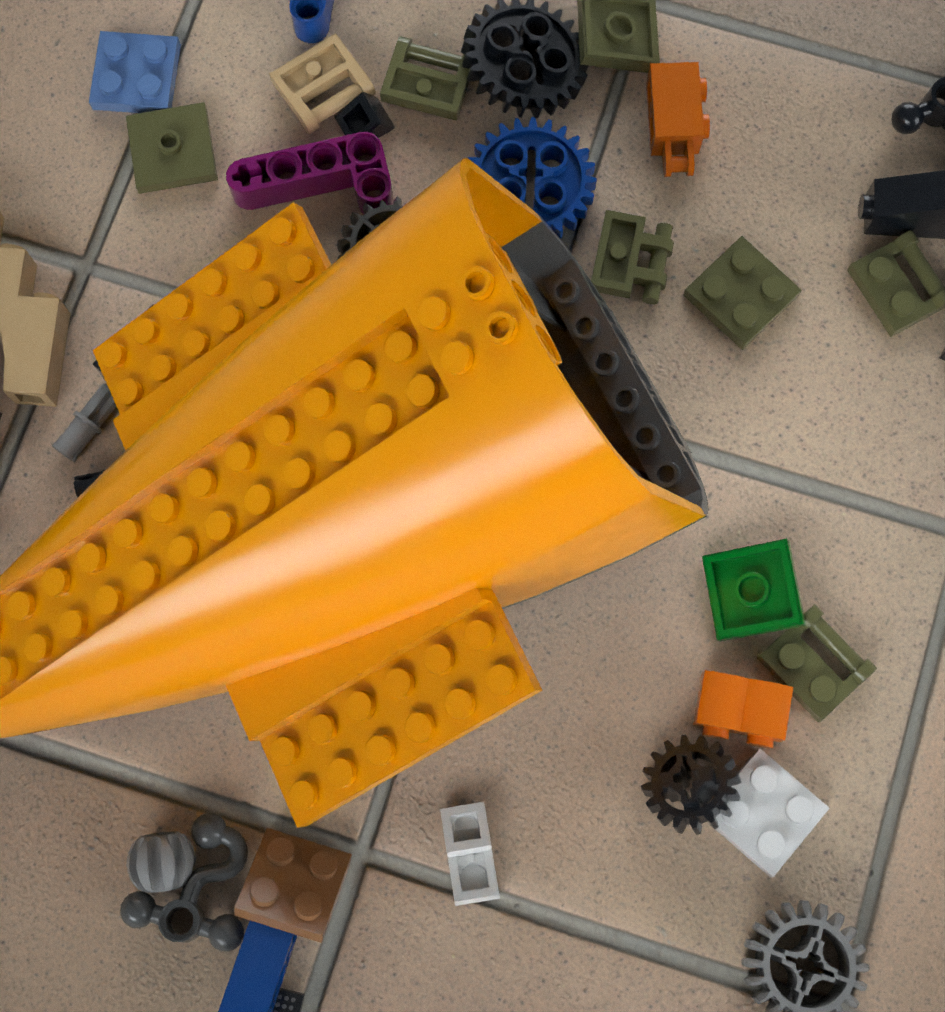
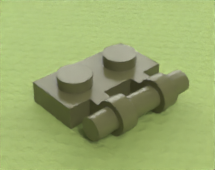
M606 210L591 279L598 292L630 299L632 285L638 284L644 287L642 301L647 304H657L660 291L666 287L667 274L664 271L667 257H670L673 251L674 241L671 239L673 226L668 223H658L655 234L645 233L643 231L646 217ZM640 250L651 254L648 268L637 266Z

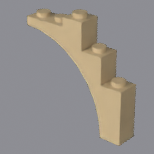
M0 212V244H1L2 231H3V225H4V219H5L4 216L1 214V212ZM4 243L0 245V333L5 358L3 392L15 404L57 407L70 312L55 295L44 292L33 294L37 264L23 247Z

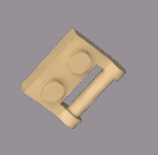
M336 33L269 73L272 84L296 115L308 135L318 130L321 122L341 111L361 92L370 95L376 94L371 80ZM349 77L352 80V85L310 110L305 104Z

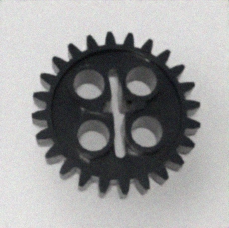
M497 0L495 8L486 4L481 15L475 13L471 25H468L461 53L465 55L462 67L470 69L467 81H479L476 94L479 95L488 91L491 94L488 104L491 106L498 100L503 102L502 112L505 114L513 106L517 108V114L520 118H522L526 109H530L535 118L539 117L543 108L552 116L557 106L566 109L570 99L575 100L587 79L586 71L589 65L580 64L579 32H571L575 21L572 19L562 22L560 18L563 10L561 9L553 14L549 13L547 1L538 8L534 6V0H527L526 5H521L519 0H511L510 6L503 0Z

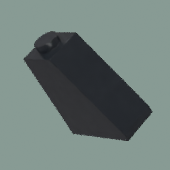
M945 170L874 179L867 193L861 195L858 205L859 219H864V234L901 236L912 230L917 238L945 239Z

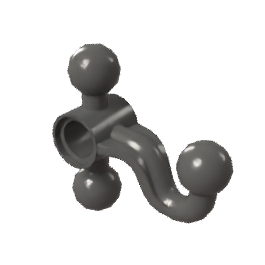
M206 813L200 815L192 825L191 835L193 841L203 849H213L220 844H224L230 850L229 858L222 863L208 864L195 869L187 884L183 886L180 899L171 901L164 907L156 905L152 896L146 892L136 891L130 893L121 904L120 915L123 922L131 928L140 929L150 923L158 925L162 935L172 942L188 943L202 936L209 938L210 943L215 949L229 952L236 949L244 938L243 923L232 914H223L214 920L205 918L204 912L197 905L200 891L205 884L228 880L242 871L247 861L248 847L244 837L237 830L226 826L221 816L215 813ZM187 908L193 915V925L187 933L179 935L172 929L171 920L176 911Z

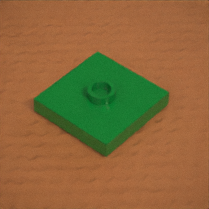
M787 538L702 556L717 641L721 642L806 626L790 542Z

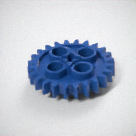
M531 117L528 127H523L521 121L515 118L514 129L510 131L503 123H500L499 136L496 137L487 131L485 133L486 146L476 143L474 145L476 157L468 158L525 203L528 151L534 150L536 157L533 210L562 239L563 226L574 231L577 225L575 217L585 219L588 210L585 205L593 204L594 193L591 191L596 188L597 178L592 176L595 171V162H586L589 159V148L577 150L580 137L577 135L567 140V127L563 126L557 132L552 131V120L548 119L543 128L537 127L535 117ZM513 158L520 161V163L510 166L502 161ZM546 160H555L558 163H560V165L557 167H548L544 165L543 162H545ZM550 196L556 198L559 202L554 205H548L543 203L541 199Z

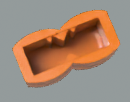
M704 670L701 674L693 725L703 728V736L728 740L729 733L747 736L746 744L773 748L774 741L782 742L786 739L793 687Z

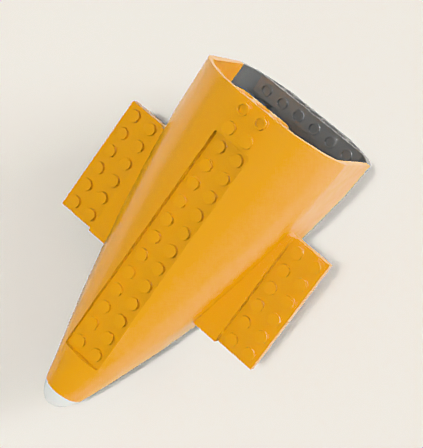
M463 158L331 265L303 207L293 202L92 351L120 414L113 419V422L126 451L0 575V738L26 735L152 711L229 692L249 741H260L296 827L299 828L312 824L543 691L503 609L544 595L631 557L707 517L709 507L703 482L690 454L692 452L613 311L609 309L568 248L541 216L469 158Z

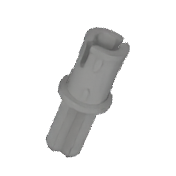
M104 383L99 387L80 413L78 411L73 413L75 418L52 445V447L73 462L76 461L96 433L101 434L103 430L100 426L116 407L107 384Z

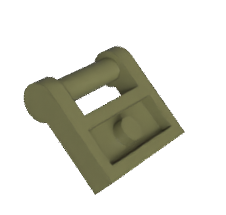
M399 36L380 91L381 101L457 121L469 85L467 76L470 69L462 67L465 55L461 56L414 44L411 38ZM411 59L457 71V75L407 62Z
M912 230L902 234L882 248L851 263L847 269L890 337L945 308V286L917 246L919 239ZM903 254L931 296V299L925 302L922 301L894 258Z
M814 604L804 613L806 626L787 629L757 659L781 684L793 687L792 696L817 722H821L861 683L871 676L877 667L868 658L864 661L821 617L824 613ZM807 629L851 672L844 680L800 637Z

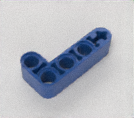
M249 921L218 1012H273L297 935Z

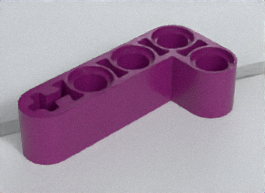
M358 132L242 158L234 161L226 172V181L235 203L240 208L246 210L259 209L354 187L358 207L363 215L365 202L375 209L379 207L381 200L386 201V205H393L394 201L391 178L382 143L376 135L369 132ZM362 155L374 156L368 161L357 160ZM325 163L334 164V166L328 170L318 169L321 165ZM286 172L295 173L291 178L288 179L279 178L283 173ZM264 178H269L270 182L265 183ZM372 190L383 192L381 196L376 198L366 196Z

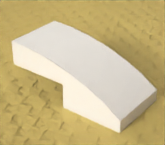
M484 802L440 809L455 906L500 899Z

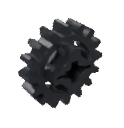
M686 734L681 735L680 746L674 747L669 740L665 741L664 745L667 752L663 756L657 752H652L651 757L656 763L655 767H644L642 771L646 778L651 781L641 785V790L645 796L651 797L646 802L647 807L652 813L659 812L657 819L663 826L668 825L673 820V827L680 834L684 832L687 824L691 825L696 835L701 834L702 823L708 822L714 829L718 828L716 816L721 813L724 816L731 817L732 812L727 802L740 800L738 791L731 787L741 783L738 772L732 771L736 766L732 756H723L725 751L719 742L714 743L709 748L708 742L703 735L698 737L695 744L690 743ZM698 759L710 762L717 769H713L712 766L703 767L698 763ZM692 771L697 780L693 781L692 783V789H690V797L685 788H688L690 786V780L692 779ZM665 799H670L671 802L680 801L684 806V810L672 807Z

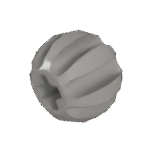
M171 831L147 834L133 842L128 851L126 867L130 880L138 890L147 893L171 891L182 888L187 884L192 872L195 870L196 855L192 843L182 833Z

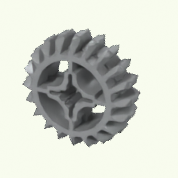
M800 900L797 907V915L791 903L785 902L781 904L783 919H780L773 910L765 912L766 920L771 925L769 929L757 922L753 924L752 929L761 936L759 942L750 939L745 940L744 946L748 949L756 950L755 958H742V965L756 968V973L745 977L744 982L747 986L761 984L762 988L754 993L752 999L757 1004L771 999L765 1012H781L782 1010L783 1012H845L841 1007L843 1002L853 1008L859 1006L857 998L850 993L853 988L860 991L867 989L866 983L856 980V973L868 972L870 968L868 964L856 962L855 956L866 952L865 945H850L849 943L856 937L857 929L849 926L839 931L844 923V915L835 913L827 920V905L818 904L812 914L809 901ZM809 925L806 936L802 935L798 945L793 949L786 950L775 946L778 939L788 930L797 926ZM822 933L831 940L837 951L839 970L830 966L824 959L823 946L825 942L821 940ZM808 954H810L811 957L808 960L813 961L815 967L823 969L824 973L804 971L800 976L799 973L802 969L796 968V963L786 960L785 957L807 958ZM770 959L783 965L787 971L788 980L786 987L790 989L787 999L774 984L770 970ZM825 980L834 983L830 992L820 1000L801 1004L803 996H809V992L816 982Z

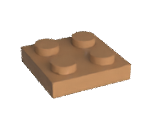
M266 828L235 904L234 915L322 943L348 872L352 854Z

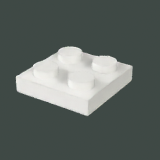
M759 748L738 771L741 783L731 787L738 791L740 800L727 802L732 816L727 817L721 813L718 814L716 819L719 827L716 830L769 877H774L830 808Z

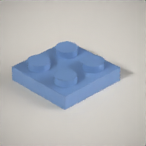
M100 31L89 104L92 109L144 113L172 108L181 48L179 38L176 36Z

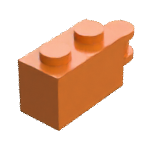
M699 62L650 63L646 90L651 156H662L664 177H671L672 173L685 172L686 176H693L695 166L694 154H699L703 139H708L710 134L709 114H703L702 102H706L707 80L706 78H700Z

